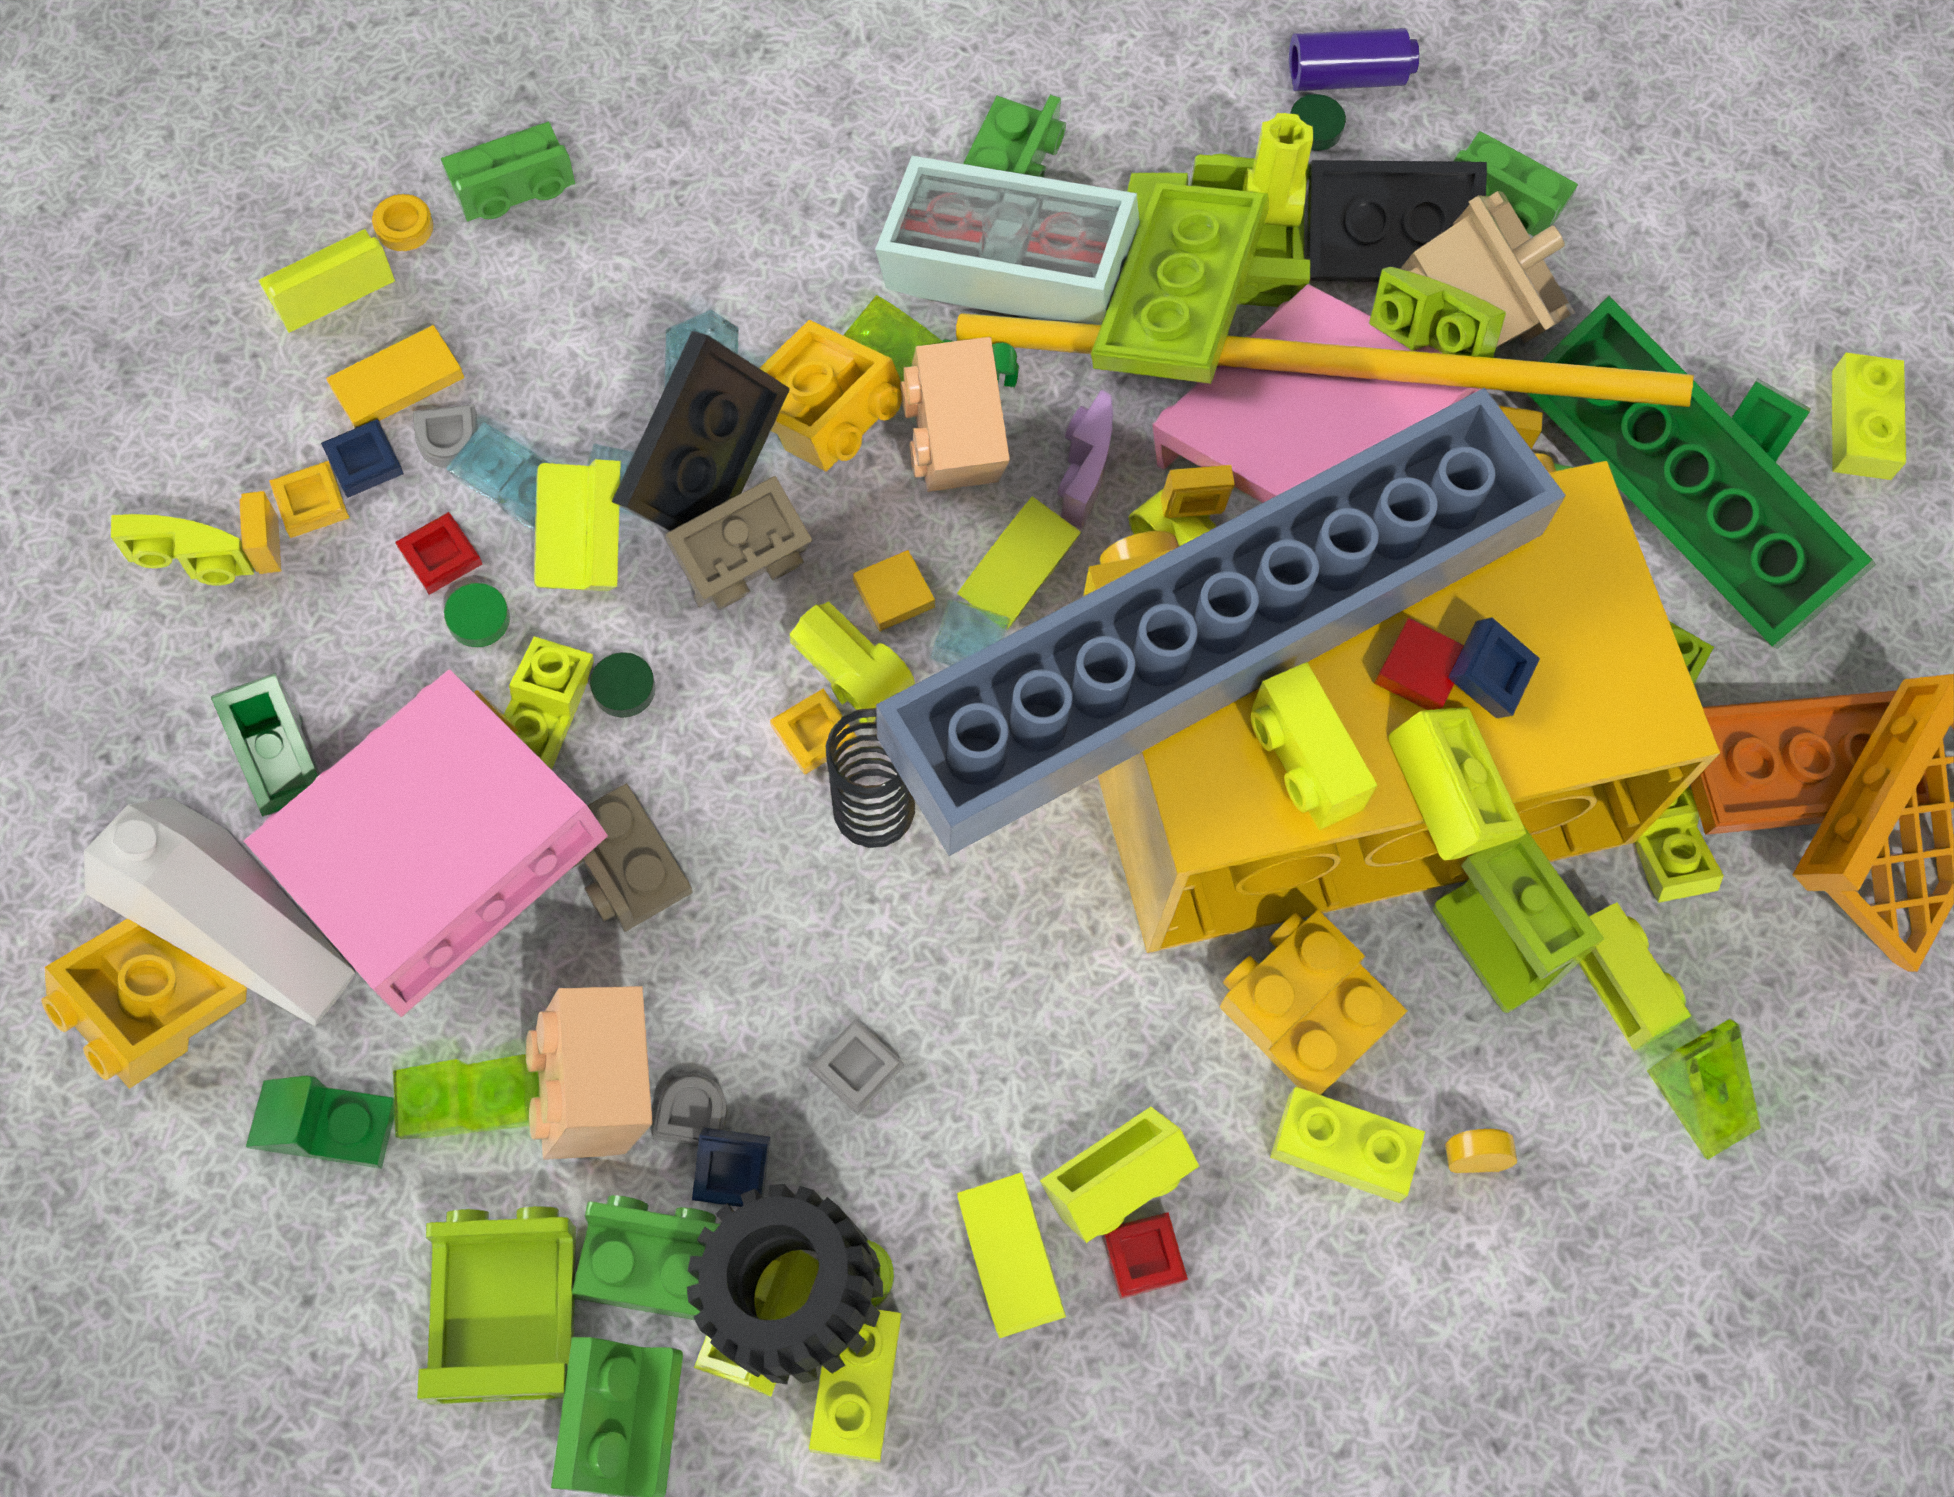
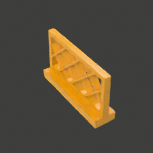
M1954 674L1903 679L1792 874L1807 891H1826L1893 963L1908 972H1918L1954 904V832L1951 809H1954V800L1950 801L1946 764L1954 763V756L1945 757L1943 738L1950 725L1954 729ZM1926 770L1930 804L1918 805L1916 787ZM1931 812L1935 848L1923 850L1919 813ZM1899 819L1902 853L1890 855L1888 837ZM1936 857L1939 882L1934 892L1928 895L1924 858ZM1904 862L1907 898L1895 900L1891 863ZM1870 869L1875 903L1868 904L1857 892ZM1909 907L1912 932L1905 943L1899 937L1896 909Z

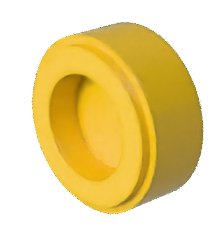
M397 194L390 196L378 204L372 216V225L378 240L391 250L410 251L422 246L433 232V219L427 204L414 195Z
M1475 1129L1461 1132L1452 1136L1445 1144L1448 1167L1454 1173L1499 1172L1509 1169L1517 1163L1514 1137L1501 1129Z

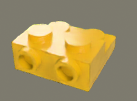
M810 319L760 367L761 370L790 388L771 431L778 434L785 451L825 472L838 460L848 461L852 459L861 447L862 435L878 419L887 421L893 418L902 403L901 380L892 358Z
M1317 910L1306 921L1297 913L1286 920L1269 939L1276 949L1260 964L1251 955L1244 959L1223 981V984L1230 991L1225 995L1219 1007L1297 1087L1322 1095L1386 1034L1408 1010L1361 965L1366 956L1331 921Z
M127 918L45 966L46 996L41 1001L47 1016L60 1031L66 1032L75 1027L88 1041V1044L83 1047L84 1054L91 1067L102 1079L109 1080L117 1075L130 1089L188 1052L190 1037L245 1003L247 988Z

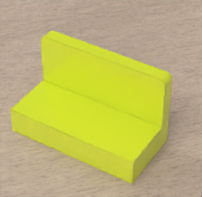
M363 229L258 281L288 333L395 282V279L379 240L376 237L371 238L366 229Z
M595 459L589 466L542 463L538 466L534 585L537 588L610 591L617 587L619 506L612 503V500L620 485L621 461Z

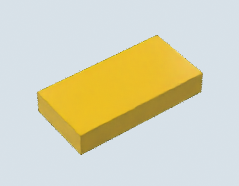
M432 325L327 377L326 380L354 428H357L376 419L381 421L465 377L460 365L435 326Z

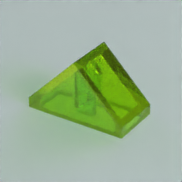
M1729 1018L1679 1047L1647 1070L1707 1160L1761 1128L1740 1027L1732 1019Z

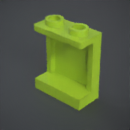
M1222 153L1214 155L1199 154L1194 160L1189 185L1242 191L1247 168L1253 169L1255 158L1233 157ZM1308 163V165H1307V169H1306V173H1305V174H1306V186H1307L1308 179H1309V175H1310V165H1309V163ZM1305 204L1299 227L1264 224L1238 301L1239 305L1279 307L1283 302L1291 300L1309 284L1310 260L1304 259Z
M1526 828L1524 829L1526 834L1518 839L1476 852L1467 857L1461 867L1468 875V881L1437 900L1433 905L1434 913L1495 1002L1505 1013H1510L1558 984L1604 940L1602 934Z
M546 1206L519 1208L516 1210V1219L489 1220V1212L485 1210L459 1209L446 1212V1222L426 1223V1239L432 1243L427 1368L418 1369L417 1399L430 1405L563 1399L572 1337H574L575 1299L572 1295V1289L575 1281L576 1226L568 1217H559L558 1208Z

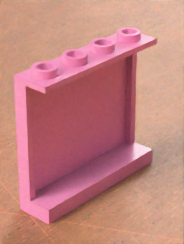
M1309 284L1291 300L1283 302L1275 310L1273 316L1251 336H1246L1251 338L1412 351L1369 324L1370 315ZM1430 346L1414 350L1417 352L1441 353ZM1217 366L1211 384L1197 382L1176 404L1164 409L1156 422L1152 424L1157 466L1164 470L1180 455L1200 467L1231 465L1235 483L1234 487L1264 503L1481 389Z
M449 669L432 684L423 688L413 700L383 725L369 733L364 741L334 766L321 773L310 786L279 812L266 819L263 825L247 837L244 842L367 984L402 1017L607 838L608 835L589 807Z

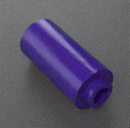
M1406 28L1294 33L1290 41L1289 68L1293 91L1295 92L1405 86L1410 74H1416L1419 67L1420 53L1418 41L1410 39Z

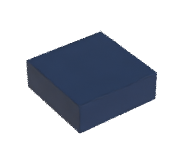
M378 419L321 443L347 498L404 474Z
M1491 617L1475 622L1448 678L1496 719L1514 715L1540 658Z
M703 1127L699 1135L692 1200L742 1207L741 1194L756 1189L763 1196L771 1137Z

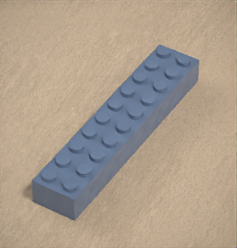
M1483 388L876 704L877 739L948 856H951L1259 689L1262 681L1320 656L1543 535L1566 495L1487 390Z

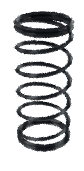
M876 708L858 709L843 716L834 725L825 745L834 821L841 834L852 843L867 848L886 847L900 840L910 829L915 815V800L892 762L881 758H861L847 764L840 771V768L851 757L861 753L877 752L888 756L883 748L868 746L852 750L838 761L839 756L853 744L860 741H879L877 734L859 735L845 741L836 750L838 744L848 734L859 729H877V722L857 723L843 729L848 723L859 718L876 717ZM863 764H880L891 768L897 773L895 775L881 769H862L845 777L851 769ZM865 776H882L891 779L880 785L868 786L854 782ZM901 787L894 796L881 803L873 804L856 802L843 794L845 792L850 796L861 799L884 797ZM900 799L895 807L882 814L874 815L854 812L843 804L845 802L850 807L868 811L883 809ZM899 812L895 818L885 822L884 824L872 826L855 823L844 814L846 813L851 818L868 822L884 820L889 816ZM846 823L851 828L865 832H873L885 830L899 823L896 826V828L890 830L889 832L883 835L866 836L856 833L845 825Z

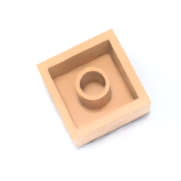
M991 337L916 346L911 367H904V381L900 383L905 418L915 417L917 428L913 429L914 441L909 443L914 477L925 476L927 492L999 482L1010 458Z
M643 986L558 988L546 1010L539 1012L536 1030H529L526 1038L527 1068L529 1072H538L539 1097L532 1098L530 1102L529 1124L531 1138L533 1140L542 1139L543 1160L626 1154L652 1125Z

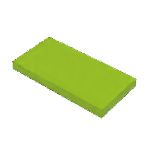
M1154 182L1091 352L1093 369L1212 383L1269 211L1267 193Z

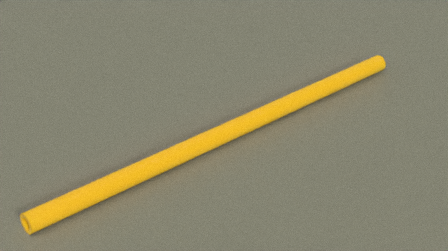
M961 313L957 319L956 338L957 341L991 337L992 344L1004 342L1010 344L1013 348L1091 354L1101 325ZM1239 336L1226 337L1217 365L1683 407L1690 406L1694 375Z

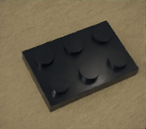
M1312 160L1309 164L1307 260H1310V281L1379 282L1382 269L1388 267L1400 269L1416 250L1452 227L1453 223L1470 205V200L1478 195L1486 196L1487 162Z
M692 331L614 495L612 503L662 530L670 532L740 495L790 388L709 335Z

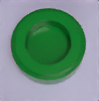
M472 583L460 587L451 594L445 604L444 618L451 635L459 643L469 647H485L495 643L505 634L510 623V612L503 595L496 588L488 584Z

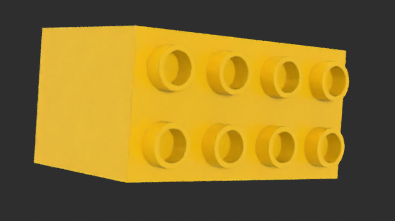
M1539 453L1535 454L1566 495L1543 535L1308 661L1310 668L1378 785L1363 811L1319 830L1309 811L1302 813L1297 809L1285 785L1284 777L1287 772L1274 749L1267 751L1261 745L1252 727L1251 712L1259 689L1098 775L1147 953L1283 923L1295 913L1301 918L1311 916L1317 910L1323 914L1468 881L1469 877L1461 865L1470 855L1452 860H1443L1440 857L1389 743V735L1393 730L1418 712L1426 709L1374 684L1408 618L1464 645L1476 621L1493 617L1540 658L1513 716L1496 719L1456 684H1454L1442 709L1468 707L1522 824L1550 862L1635 843L1720 754V751L1607 461L1556 471L1550 456ZM1148 531L1134 534L1115 542L1101 554L1099 565L1089 566L1083 596L1179 547L1176 537L1172 533L1165 531Z

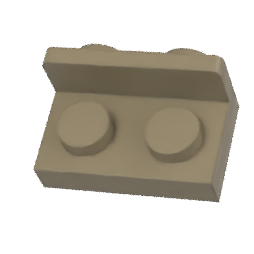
M776 476L666 533L664 538L696 592L693 598L698 607L701 608L714 601L718 610L748 595L751 591L746 583L763 573L768 572L770 578L774 581L804 564L800 553L806 551L813 541Z
M627 783L587 805L608 837L572 868L583 863L594 882L584 889L603 922L615 916L624 932H627L693 893L691 885Z

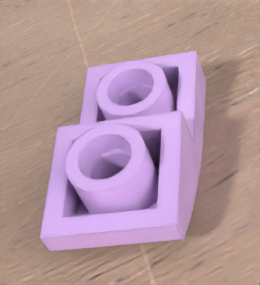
M1100 390L1089 409L1083 406L1077 409L1065 434V439L1071 441L1068 459L1071 465L1060 483L1057 495L1064 498L1061 518L1081 530L1093 509L1101 488L1112 434V396L1103 390Z

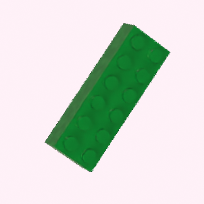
M1610 296L1602 301L1540 361L1687 374ZM1694 380L1689 407L1527 393L1594 463L1608 462L1616 486L1753 628L1776 649L1782 647L1876 565L1874 560Z

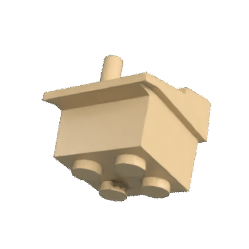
M1500 191L1495 192L1491 196L1478 195L1470 200V205L1453 223L1452 227L1416 250L1400 268L1454 286L1505 311L1506 315L1496 349L1519 336L1525 344L1575 313L1543 260L1565 246L1561 234L1552 225L1530 238L1505 194Z

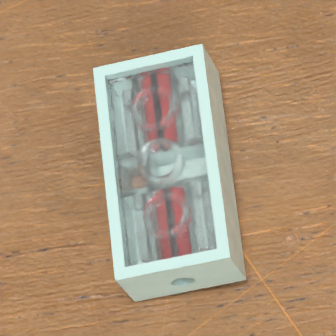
M911 156L875 248L885 286L887 289L918 298L1037 320L1102 325L1139 225L1137 193Z

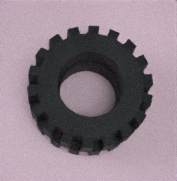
M785 1184L770 1185L769 1197L764 1198L756 1189L741 1194L742 1207L734 1211L728 1204L724 1205L715 1213L722 1221L717 1229L713 1232L706 1227L703 1228L697 1239L705 1247L702 1257L690 1256L687 1271L699 1281L697 1284L687 1287L688 1303L700 1311L693 1317L699 1330L712 1339L710 1341L711 1345L745 1371L756 1377L762 1374L772 1383L788 1384L790 1375L802 1384L818 1380L816 1367L821 1365L833 1374L845 1366L839 1356L845 1349L850 1347L858 1354L867 1343L859 1334L862 1326L866 1324L875 1327L880 1312L871 1304V1298L883 1297V1281L874 1272L876 1268L880 1267L876 1252L866 1242L868 1240L867 1237L845 1212L828 1197L823 1200L813 1189L799 1186L796 1194H794ZM808 1250L816 1252L819 1261V1277L815 1290L809 1300L798 1311L785 1318L777 1320L758 1319L754 1302L755 1290L758 1280L766 1267L776 1258L791 1251Z

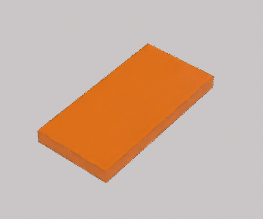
M1897 691L1703 707L1720 754L1690 784L1705 835L1822 823ZM1926 770L1916 787L1918 805L1930 804Z

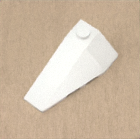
M171 797L128 804L84 850L86 895L315 1027L344 992L355 975V971L225 828Z

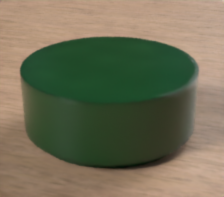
M1311 94L1300 98L1292 106L1290 114L1298 115L1305 124L1313 126L1312 151L1327 150L1339 142L1345 127L1346 115L1344 109L1336 100L1321 94Z
M626 652L611 654L602 659L595 666L591 674L590 687L594 700L602 711L611 716L620 718L635 716L644 711L654 698L656 685L653 672L649 664L635 654Z

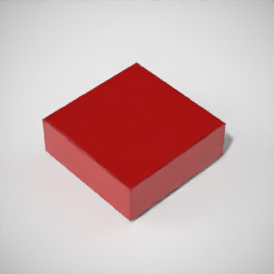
M450 512L395 542L398 550L428 595L482 565L479 555Z
M1408 618L1374 684L1426 710L1442 709L1455 684L1448 677L1464 645Z
M1169 1212L1121 1224L1112 1232L1102 1235L1120 1299L1184 1283L1188 1280Z

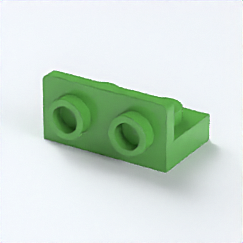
M1050 94L1043 110L1040 111L997 95L963 164L1044 178L1046 166L1041 165L1046 153L1054 156L1058 153L1066 131V122L1059 120L1061 98Z
M549 121L441 158L444 171L467 222L479 217L483 219H496L507 213L511 206L534 198L538 200L553 199L559 196L566 187L575 184L569 154L565 146L559 144Z
M1481 131L1478 132L1466 151L1460 150L1454 159L1457 162H1487L1486 196H1491L1497 191L1503 192L1525 230L1532 236L1539 234L1555 223L1578 186L1576 182Z
M619 1195L608 1196L606 1204L589 1201L584 1215L588 1228L572 1289L574 1299L694 1320L693 1317L700 1311L688 1303L687 1287L697 1284L699 1280L687 1271L690 1256L702 1257L705 1247L697 1239L704 1227L713 1232L720 1225L716 1223L717 1217L707 1211L686 1207L677 1208L674 1216L649 1212V1205L635 1198Z
M572 1337L551 1483L552 1489L620 1497L665 1496L683 1352L680 1349L671 1347H640L594 1337Z

